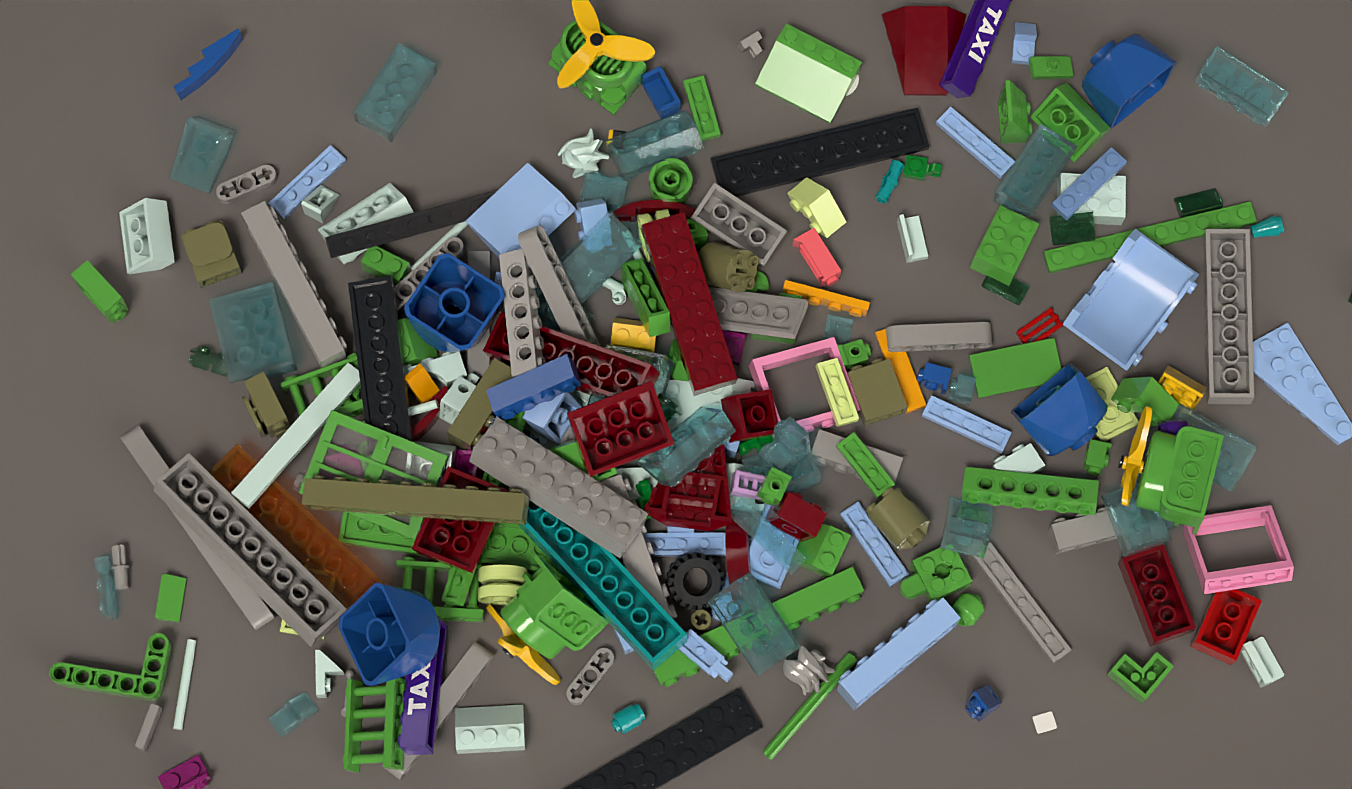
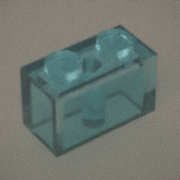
M598 172L585 173L580 193V202L602 198L606 203L607 209L615 211L624 206L628 181H624L623 178L617 176L612 178L604 177Z

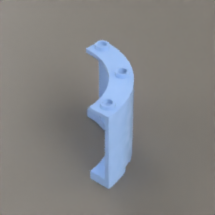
M1137 229L1128 236L1113 257V260L1116 262H1111L1106 270L1101 273L1090 291L1084 295L1063 323L1064 326L1126 371L1131 365L1137 366L1143 358L1141 352L1157 332L1161 334L1169 324L1166 322L1167 318L1184 295L1193 292L1198 285L1195 280L1199 276L1197 272Z

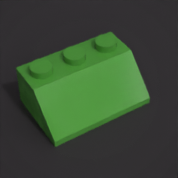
M1068 83L1056 87L1030 116L1073 162H1076L1095 146L1111 129Z

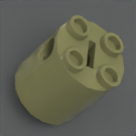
M711 242L702 247L698 257L707 285L728 289L737 293L744 292L747 289L751 290L754 287L759 258L753 255L751 251L717 242Z
M890 487L882 494L883 499L879 503L874 502L866 509L867 517L897 550L913 548L926 537L930 519L907 497L900 487Z

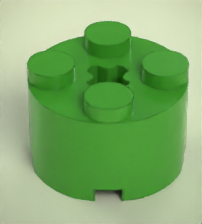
M668 158L656 163L649 175L651 198L666 202L685 203L691 195L693 182L692 173L688 166L676 158Z

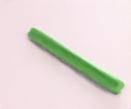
M851 653L845 655L834 668L835 672L827 676L829 682L823 681L820 684V692L816 693L814 691L763 750V754L768 759L772 760L838 684L839 678L852 668L857 661L855 656Z

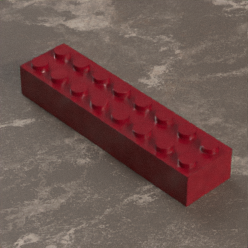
M682 212L642 224L641 232L662 298L670 312V324L693 396L736 384L737 376L685 213Z
M501 312L483 352L492 360L496 358L511 367L505 313ZM543 326L540 328V336L544 341L542 354L546 363L565 354L575 362L582 383L581 386L576 387L575 390L604 399L652 381L653 386H655L660 375L649 363ZM529 332L524 335L523 339L528 336ZM531 353L526 356V359L531 356Z

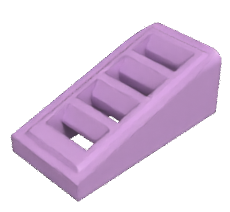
M735 470L732 475L729 495L761 499L756 496L758 492L757 485L758 482L762 483L765 476ZM739 480H743L742 488L738 487ZM749 481H752L751 490L747 489Z

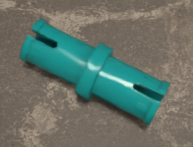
M892 160L886 175L881 179V186L875 195L876 201L882 204L888 203L893 189L897 187V181L905 167L900 161Z

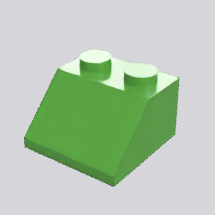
M408 318L398 320L404 366L412 364V366L421 364V361L427 358H439L437 350L421 339Z
M822 524L815 538L803 542L799 541L791 562L825 578L833 576L851 535L833 526Z

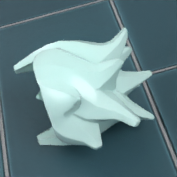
M592 129L589 130L587 136L567 141L558 153V156L562 154V164L575 169L572 175L574 178L590 172H597L599 168L596 164L599 160L609 159V154L598 151L603 141L599 139L594 140Z

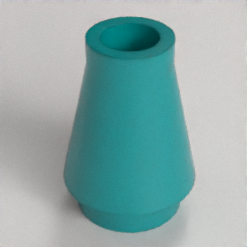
M1273 215L1250 226L1253 238L1280 236V233H1284L1280 216L1275 217Z

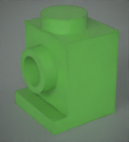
M862 339L844 345H837L846 370L858 365L868 364V356H871V351L868 343L863 344ZM858 350L859 354L853 355L851 351Z
M1090 439L1087 444L1082 469L1087 470L1091 475H1101L1103 467L1108 465L1109 455L1106 453L1110 451L1112 444Z
M771 467L766 472L756 496L761 498V501L765 504L776 506L781 501L792 476Z

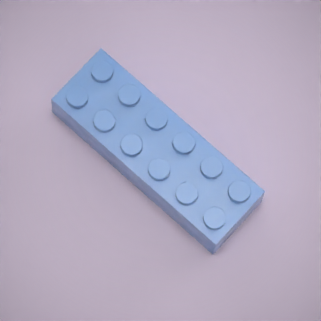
M941 598L939 601L936 599L931 601L925 607L926 609L922 615L919 613L914 615L908 621L909 623L905 629L902 627L897 629L891 635L892 637L887 644L885 641L880 643L874 649L873 655L870 658L866 655L857 663L853 672L849 669L839 678L837 691L853 710L857 709L956 627L960 616L944 598Z

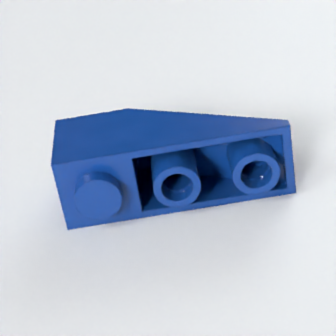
M988 684L971 694L965 703L967 706L965 710L972 719L976 718L979 722L998 708L1002 701Z

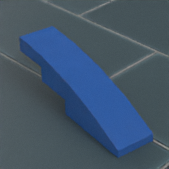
M239 29L201 50L204 59L187 68L190 76L173 86L180 100L200 88L228 61L243 40Z

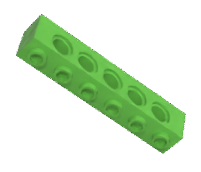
M965 467L962 501L973 504L987 503L993 506L1006 505L1014 508H1034L1038 511L1053 510L1059 513L1072 512L1081 515H1095L1099 481Z

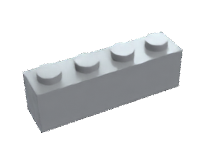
M819 429L809 459H812L813 463L819 466H832L835 471L840 473L850 472L855 474V477L861 480L836 448V445L845 438ZM865 445L895 483L903 458Z
M1121 503L1115 509L1109 510V507L1098 509L1095 515L1077 514L1074 516L1075 519L1066 520V518L1054 520V524H1051L1049 532L1055 553L1059 554L1140 534L1145 528L1139 508L1135 504L1130 505L1129 503V506H1124Z

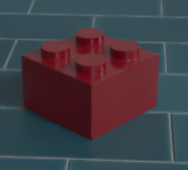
M771 389L738 394L721 399L729 443L780 433Z
M788 492L783 495L781 501L776 506L771 505L764 521L803 542L817 536L827 513L822 511L821 506L812 502L809 504L802 500L803 496L800 494Z

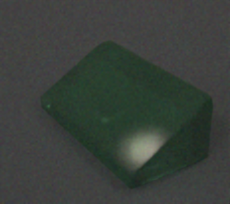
M1215 188L1174 198L1179 218L1221 209L1224 205Z
M986 275L981 285L983 288L1018 306L1021 305L1029 290L1028 285L1014 278L1008 286Z

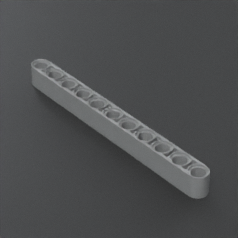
M137 425L121 436L120 439L153 486H155L156 480L166 473L169 467L140 426ZM170 508L253 628L257 631L273 620L274 616L260 596Z

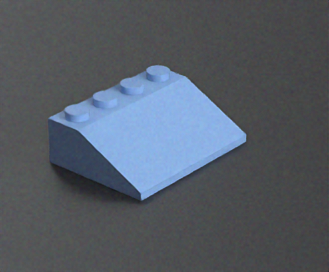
M526 163L465 222L499 258V254L522 249L518 241V234L520 232L540 225L549 236L576 208L556 187L529 163Z

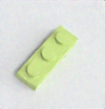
M838 358L817 363L815 367L836 426L840 427L857 422L859 417Z

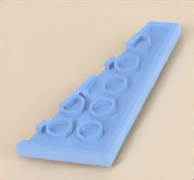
M1288 323L1253 341V369L1255 375L1289 405L1296 408L1303 417L1308 418L1336 445H1340L1352 438L1351 421Z

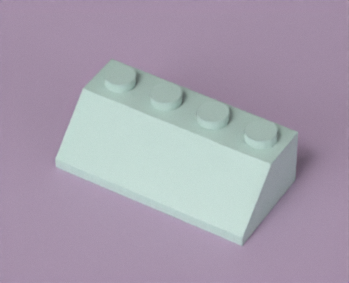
M388 183L319 228L318 231L325 240V237L414 212L405 196L391 183ZM367 249L338 256L337 258L345 264L355 260L359 254Z

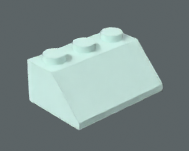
M144 198L119 212L127 274L161 270L175 263L166 201Z
M523 705L455 708L457 754L525 750Z

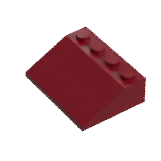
M652 381L567 413L578 452L586 474L590 477L674 445Z
M449 466L439 488H443V485H455L457 489L474 486L483 491H487L488 488H499L501 492H509L507 489ZM425 518L412 549L422 556L473 574L495 523Z

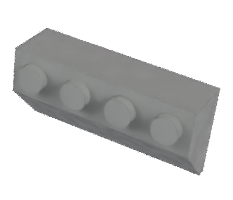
M716 183L712 185L691 217L692 220L733 247L751 251L753 255L759 258V264L763 267L787 232V230Z

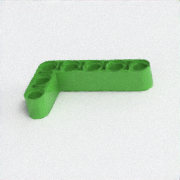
M162 633L153 634L149 638L141 676L62 662L54 664L50 668L49 675L57 685L155 701L161 697L171 653V642ZM159 640H164V648L156 650L155 643ZM159 662L161 664L160 669L156 672H151V664ZM65 669L67 671L66 676L63 679H57V672ZM83 673H88L89 679L85 683H79V676ZM104 677H111L110 685L102 687V679ZM132 680L134 682L133 688L128 691L123 690L124 683ZM150 684H155V692L146 694V687Z

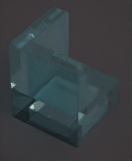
M828 315L823 340L834 337L836 344L844 345L849 343L854 320Z

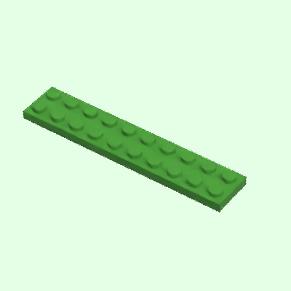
M343 512L339 544L420 555L412 549L415 542L414 539L350 513ZM385 515L408 525L412 518L410 516ZM495 523L479 559V562H482L483 565H514L524 567L527 571L536 572L540 566L534 557L538 555L560 572L558 567L518 524Z

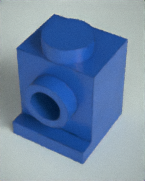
M926 362L924 369L920 368L917 381H920V385H924L926 389L931 391L939 389L941 390L940 394L945 395L952 369Z

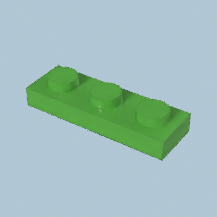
M704 75L683 80L699 141L702 142L720 137L721 133Z
M854 432L836 445V448L876 499L882 496L888 488L895 486L892 479Z

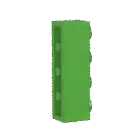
M642 258L621 263L622 284L649 337L669 333L670 312Z

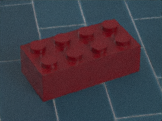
M1164 544L1124 557L1119 561L1118 566L1149 647L1190 634L1196 629Z

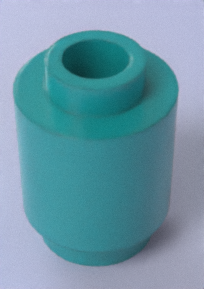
M636 703L634 705L630 704L612 714L613 720L610 722L617 733L620 731L622 734H625L641 725L642 721L646 718L642 709Z

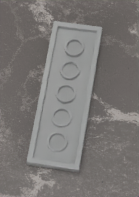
M708 287L721 329L795 339L808 308L806 299L745 291L737 293L728 289Z

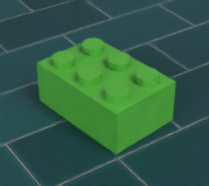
M1000 205L973 258L970 268L1009 286L1036 233L1039 223Z

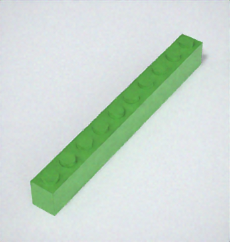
M851 567L704 633L700 637L728 660L739 655L738 651L747 648V650L756 648L760 645L759 642L766 638L768 641L779 637V633L786 629L788 632L799 628L800 623L806 620L811 623L821 617L820 614L826 611L830 614L841 609L840 605L846 602L850 605L861 600L860 596L863 595L864 589L854 568ZM677 650L656 668L653 673L659 686L665 685L669 687L678 682L677 679L682 676L689 678L699 673L698 669L700 667Z

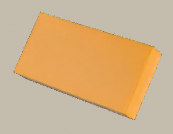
M420 363L405 376L407 385L421 404L429 402L439 391L437 385Z

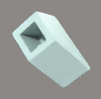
M1030 443L1026 446L1024 444L1017 446L1012 450L1013 454L1008 457L1005 455L1000 456L994 461L995 464L992 467V470L1037 474L1043 470L1045 464Z

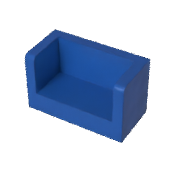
M661 66L642 75L641 85L661 120L680 111L681 101Z

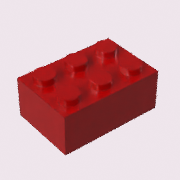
M1238 589L1213 593L1190 647L1232 665L1237 661L1262 600Z

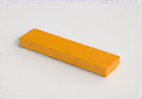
M886 329L875 332V337L884 360L890 359L908 407L905 414L925 408L926 402L907 353L889 352Z

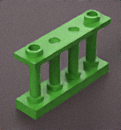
M357 353L350 354L345 360L299 377L297 375L287 377L284 380L285 382L280 383L284 393L291 391L299 416L306 410L299 387L311 383L317 397L323 391L320 379L331 375L334 378L347 363L359 370ZM348 397L336 411L352 418L361 415L364 412L362 399L353 402Z
M403 557L402 560H397V568L404 569L402 588L411 589L413 570L426 571L424 596L435 609L437 618L449 621L484 623V611L477 606L478 571L480 567L487 565H483L482 562L477 564L470 585L469 604L466 608H457V605L449 603L444 604V607H435V604H433L435 571L448 572L449 578L452 566L439 562L416 561L415 558Z
M397 678L387 681L386 685L368 687H363V682L347 679L345 691L347 702L345 749L343 755L344 770L358 773L360 764L383 763V768L395 771L403 770V750L398 745V736L401 734L402 729L400 716L404 712L403 693L406 691V679ZM386 694L385 708L362 709L363 696ZM385 717L384 731L361 732L362 718ZM384 740L383 753L360 755L361 741Z

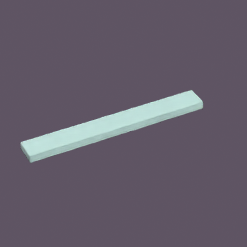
M347 363L232 491V496L250 508L327 422L330 411H336L360 385L359 370Z

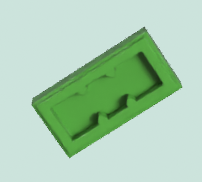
M1040 56L1028 59L1031 79H1071L1073 77L1070 56Z

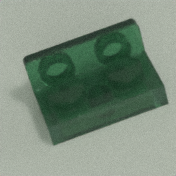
M1093 212L1073 214L1067 221L1061 215L1049 217L1052 245L1054 246L1096 240Z

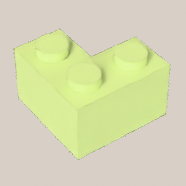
M805 178L787 193L791 199L789 202L791 207L796 212H802L810 220V228H815L818 234L828 238L846 223L830 191L809 178Z

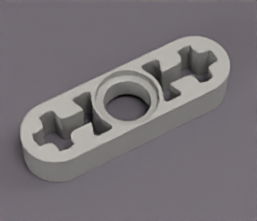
M262 165L221 183L216 189L219 201L224 204H230L272 186L277 180L275 169L270 165ZM266 171L270 174L269 180L263 177V173ZM255 175L257 176V179H258V181H259V183H260V184H258V185H257V183H256L255 178L253 177V176H255ZM249 179L253 182L252 187L247 190L240 187L241 182ZM233 185H237L238 191L240 193H237L236 190H234L235 188ZM224 189L231 191L229 197L223 195Z
M600 648L591 657L566 691L569 703L580 705L588 698L614 663V655L611 650ZM600 654L602 656L608 654L609 663L603 662L600 666V669L603 670L602 673L596 667L591 666L592 663L597 666L600 662L598 657ZM589 670L594 671L597 675L596 680L592 683L584 680V674ZM580 680L589 689L587 691L583 688L580 692L582 698H575L574 700L572 699L571 691H577L580 688L581 684L577 683Z

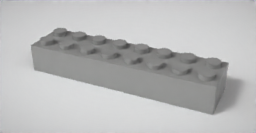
M265 201L241 212L252 239L321 368L347 359L346 355L349 354L342 336L337 337L339 333L332 317L327 319L329 317L327 308L322 299L317 300L319 296L312 280H309L302 261L298 262L297 252L293 244L289 242L287 233L282 224L280 225L273 207H268Z
M1206 229L1203 235L1207 404H1251L1254 399L1250 229Z
M498 417L473 447L469 462L511 489L522 490L529 497L530 501L619 558H621L645 524L648 516L647 512Z

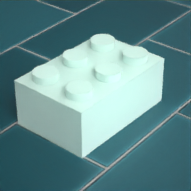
M1061 173L1057 181V198L1082 174ZM1113 176L1067 221L1057 212V222L1122 225L1126 214V176Z

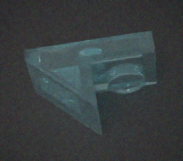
M304 693L285 702L286 706L268 720L281 738H283L319 712V710L307 694Z

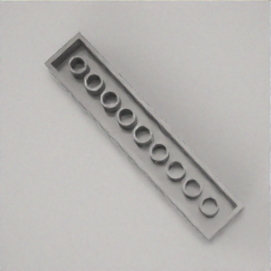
M190 453L156 480L153 491L310 647L339 623V618L347 609Z

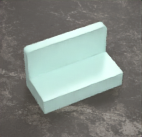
M904 214L899 215L897 225L906 263L928 259L919 216L904 218Z
M1264 637L1243 644L1240 652L1260 688L1284 676Z

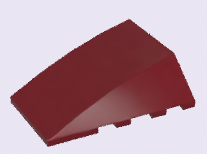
M903 6L883 13L881 16L892 48V55L897 66L903 94L913 96H947L948 91L939 86L963 30L966 14L948 6Z
M679 435L669 455L668 462L660 474V479L656 487L653 488L650 494L651 497L643 511L662 524L672 527L713 531L732 524L724 440Z

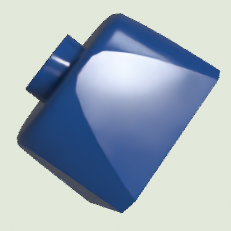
M1132 34L1119 43H1116L1114 40L1110 41L1092 57L1090 63L1093 66L1083 78L1082 88L1102 119L1112 129L1166 85L1176 61L1140 34Z
M446 253L438 256L404 308L408 320L423 341L439 351L456 353L471 349L481 341L492 324L505 295L501 286L456 257ZM448 306L457 307L461 311V313L450 314L445 311V308Z
M1070 363L1016 406L1011 413L1047 456H1054L1069 447L1072 451L1077 450L1092 439L1098 431L1096 425L1105 416L1108 406L1084 375Z
M376 582L339 618V630L366 685L374 686L419 671L426 667L436 654L440 636L437 614L430 601L418 591Z

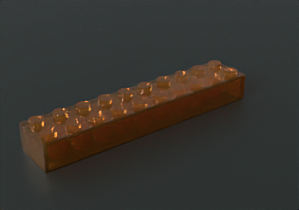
M236 444L209 473L231 494L257 465V462ZM276 480L272 482L250 508L237 500L347 610L376 582L385 584Z

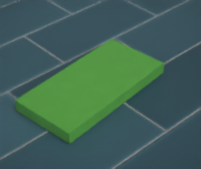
M1055 338L968 356L978 399L1042 386L1061 370Z

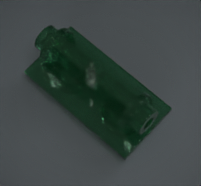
M201 345L190 350V352L195 353L189 358V363L193 367L207 371L211 363L213 364L212 373L224 377L232 375L233 368L230 365L237 362V360L231 358L232 355L224 352L216 354L211 352L210 348Z
M658 394L657 397L666 422L670 421L675 413L680 416L682 415L676 410L678 407L676 403L663 394Z

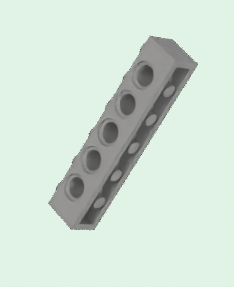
M522 249L499 254L513 378L546 363L542 354L544 341L540 336L542 322L537 309L540 307V303L535 291L537 280ZM529 332L528 336L523 339L524 335ZM531 353V356L526 359V356Z

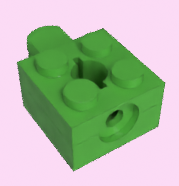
M950 542L912 560L910 568L914 574L903 579L900 584V592L906 599H914L924 594L928 603H930L934 599L939 601L941 598L945 599L970 587L973 581L953 542Z

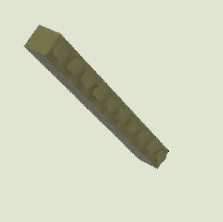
M315 475L312 479L305 478L302 505L306 509L526 525L529 497L522 490L510 489V492H501L499 488H488L487 491H483L474 486L457 489L455 485H443V488H439L430 483L413 486L411 482L402 481L399 485L391 484L387 480L369 483L367 479L358 478L356 482H353L343 477H334V480H326L324 476Z

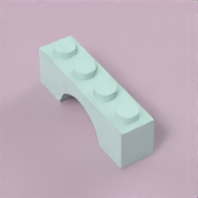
M446 352L440 358H427L421 361V365L430 377L441 381L448 388L454 384L458 377L467 378L460 352ZM412 364L405 365V366H404L405 376H406L411 370H413L417 365H415V366H412Z

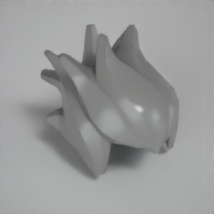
M804 646L799 647L798 659L790 660L786 655L783 662L784 675L789 680L800 685L804 696L807 692H812L813 688L816 693H819V679L829 682L826 673H834L835 670L829 668L823 662L826 658L818 650L814 649L809 652Z

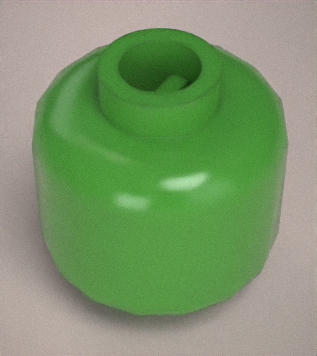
M963 593L951 606L960 616V620L957 623L960 626L974 625L984 612L982 600L976 594Z

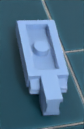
M689 629L686 633L687 642L678 650L709 676L711 675L714 679L719 676L728 682L732 678L733 673L725 667L728 664L724 659L725 657Z

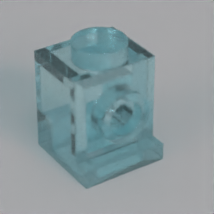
M958 374L957 379L951 380L947 400L969 405L976 378Z

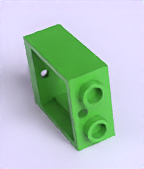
M88 260L71 273L78 288L111 324L122 320L126 316V312L129 309L123 298Z

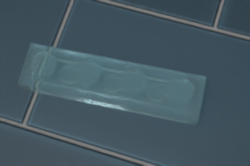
M742 497L731 507L732 520L791 575L807 559Z

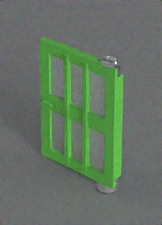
M331 410L307 472L301 470L298 473L293 490L303 495L305 478L312 479L315 475L324 476L326 480H334V477L347 478L348 481L356 482V479L361 478L369 480V483L387 480L391 484L396 485L404 481L413 483V486L430 483L437 487L449 456ZM347 512L416 540L425 519L424 517Z

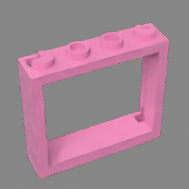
M834 337L752 359L748 366L757 391L769 390L763 371L829 353L830 359L838 358L857 413L860 411ZM775 406L780 433L774 434L773 438L789 439L794 436V433L802 432V434H807L819 426L828 428L835 424V420L830 411L782 425Z
M1271 505L1205 515L1196 535L1192 534L1193 527L1183 526V535L1204 594L1292 581L1294 565ZM1265 525L1278 562L1207 572L1195 536Z

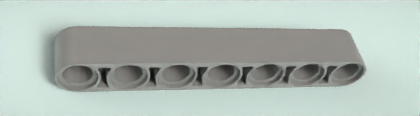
M538 225L518 234L519 244L561 332L600 346L544 228Z
M475 642L440 688L435 735L494 657L493 653L478 642ZM403 751V770L384 769L401 780L420 755H407Z

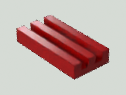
M1052 308L1016 332V335L1023 344L1029 343L1027 340L1053 322L1056 324L1053 328L1032 342L1045 340L1064 326L1057 314H1054ZM1048 316L1051 317L1049 320H1047L1045 323H1043L1035 330L1027 334L1025 337L1023 336V333L1031 329L1033 326L1041 322L1043 319H1045Z

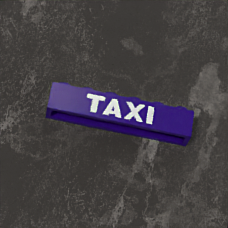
M975 0L939 86L956 98L970 97L974 92L977 79L983 71V65L991 52V46L998 35L999 27L1006 16L1007 8L1012 0Z
M438 618L440 629L439 644L434 658L423 669L405 676L407 686L406 691L403 693L404 712L400 716L402 729L401 734L398 736V745L407 755L433 754L447 634V626L440 618Z

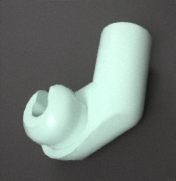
M606 276L602 286L611 290L613 303L622 305L627 297L624 285Z

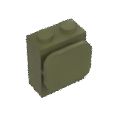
M217 220L208 222L206 226L198 229H188L185 231V234L181 235L200 288L242 274L222 220L219 222Z
M883 358L872 361L869 366L863 367L858 365L850 369L847 375L860 408L859 413L864 426L906 413L908 407L890 359L883 360Z
M261 372L244 381L251 396V402L248 401L246 395L242 399L261 438L265 436L263 429L268 430L271 438L275 436L280 438L291 426L265 373Z

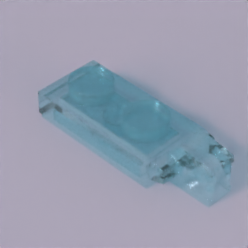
M108 556L95 558L94 569L99 572L100 578L97 580V588L102 597V601L99 602L100 613L108 620H115L118 618L111 560Z

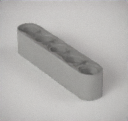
M450 237L445 240L394 287L398 317L405 311V304L420 284L417 281L418 276L426 275L439 255L449 253L459 260L463 258L464 247L461 239ZM452 246L460 248L456 253H451L448 250ZM408 289L412 291L410 296L404 297L401 295L403 290Z
M991 323L895 325L886 328L889 352L983 349L993 346Z

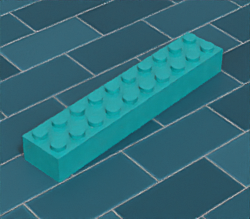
M529 500L526 525L518 524L520 528L653 671L687 642L686 632L611 552Z

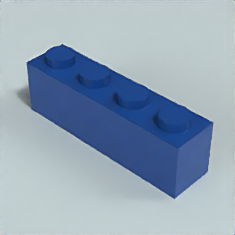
M565 354L486 391L493 413L501 420H507L522 411L533 409L540 403L552 401L558 395L572 392L576 387L581 386L582 383L575 362Z

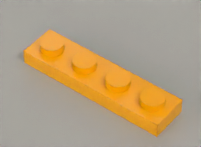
M785 280L782 291L785 294L800 295L801 299H806L810 305H825L832 311H847L855 317L866 316L870 304L867 301Z

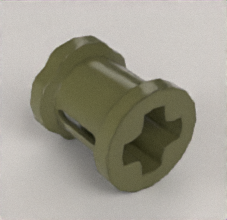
M705 610L695 611L691 617L692 630L699 634L707 632L711 625L710 614ZM701 618H704L705 624L702 623L700 626H698L696 619L700 620Z

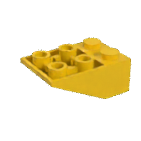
M614 318L610 350L653 366L656 336L649 337L642 322L639 320Z
M1169 365L1158 380V383L1179 403L1176 410L1183 414L1188 413L1190 415L1206 390L1205 386Z

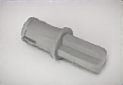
M121 544L112 546L113 567H111V570L114 571V589H129L127 574L129 565L126 563L125 546Z

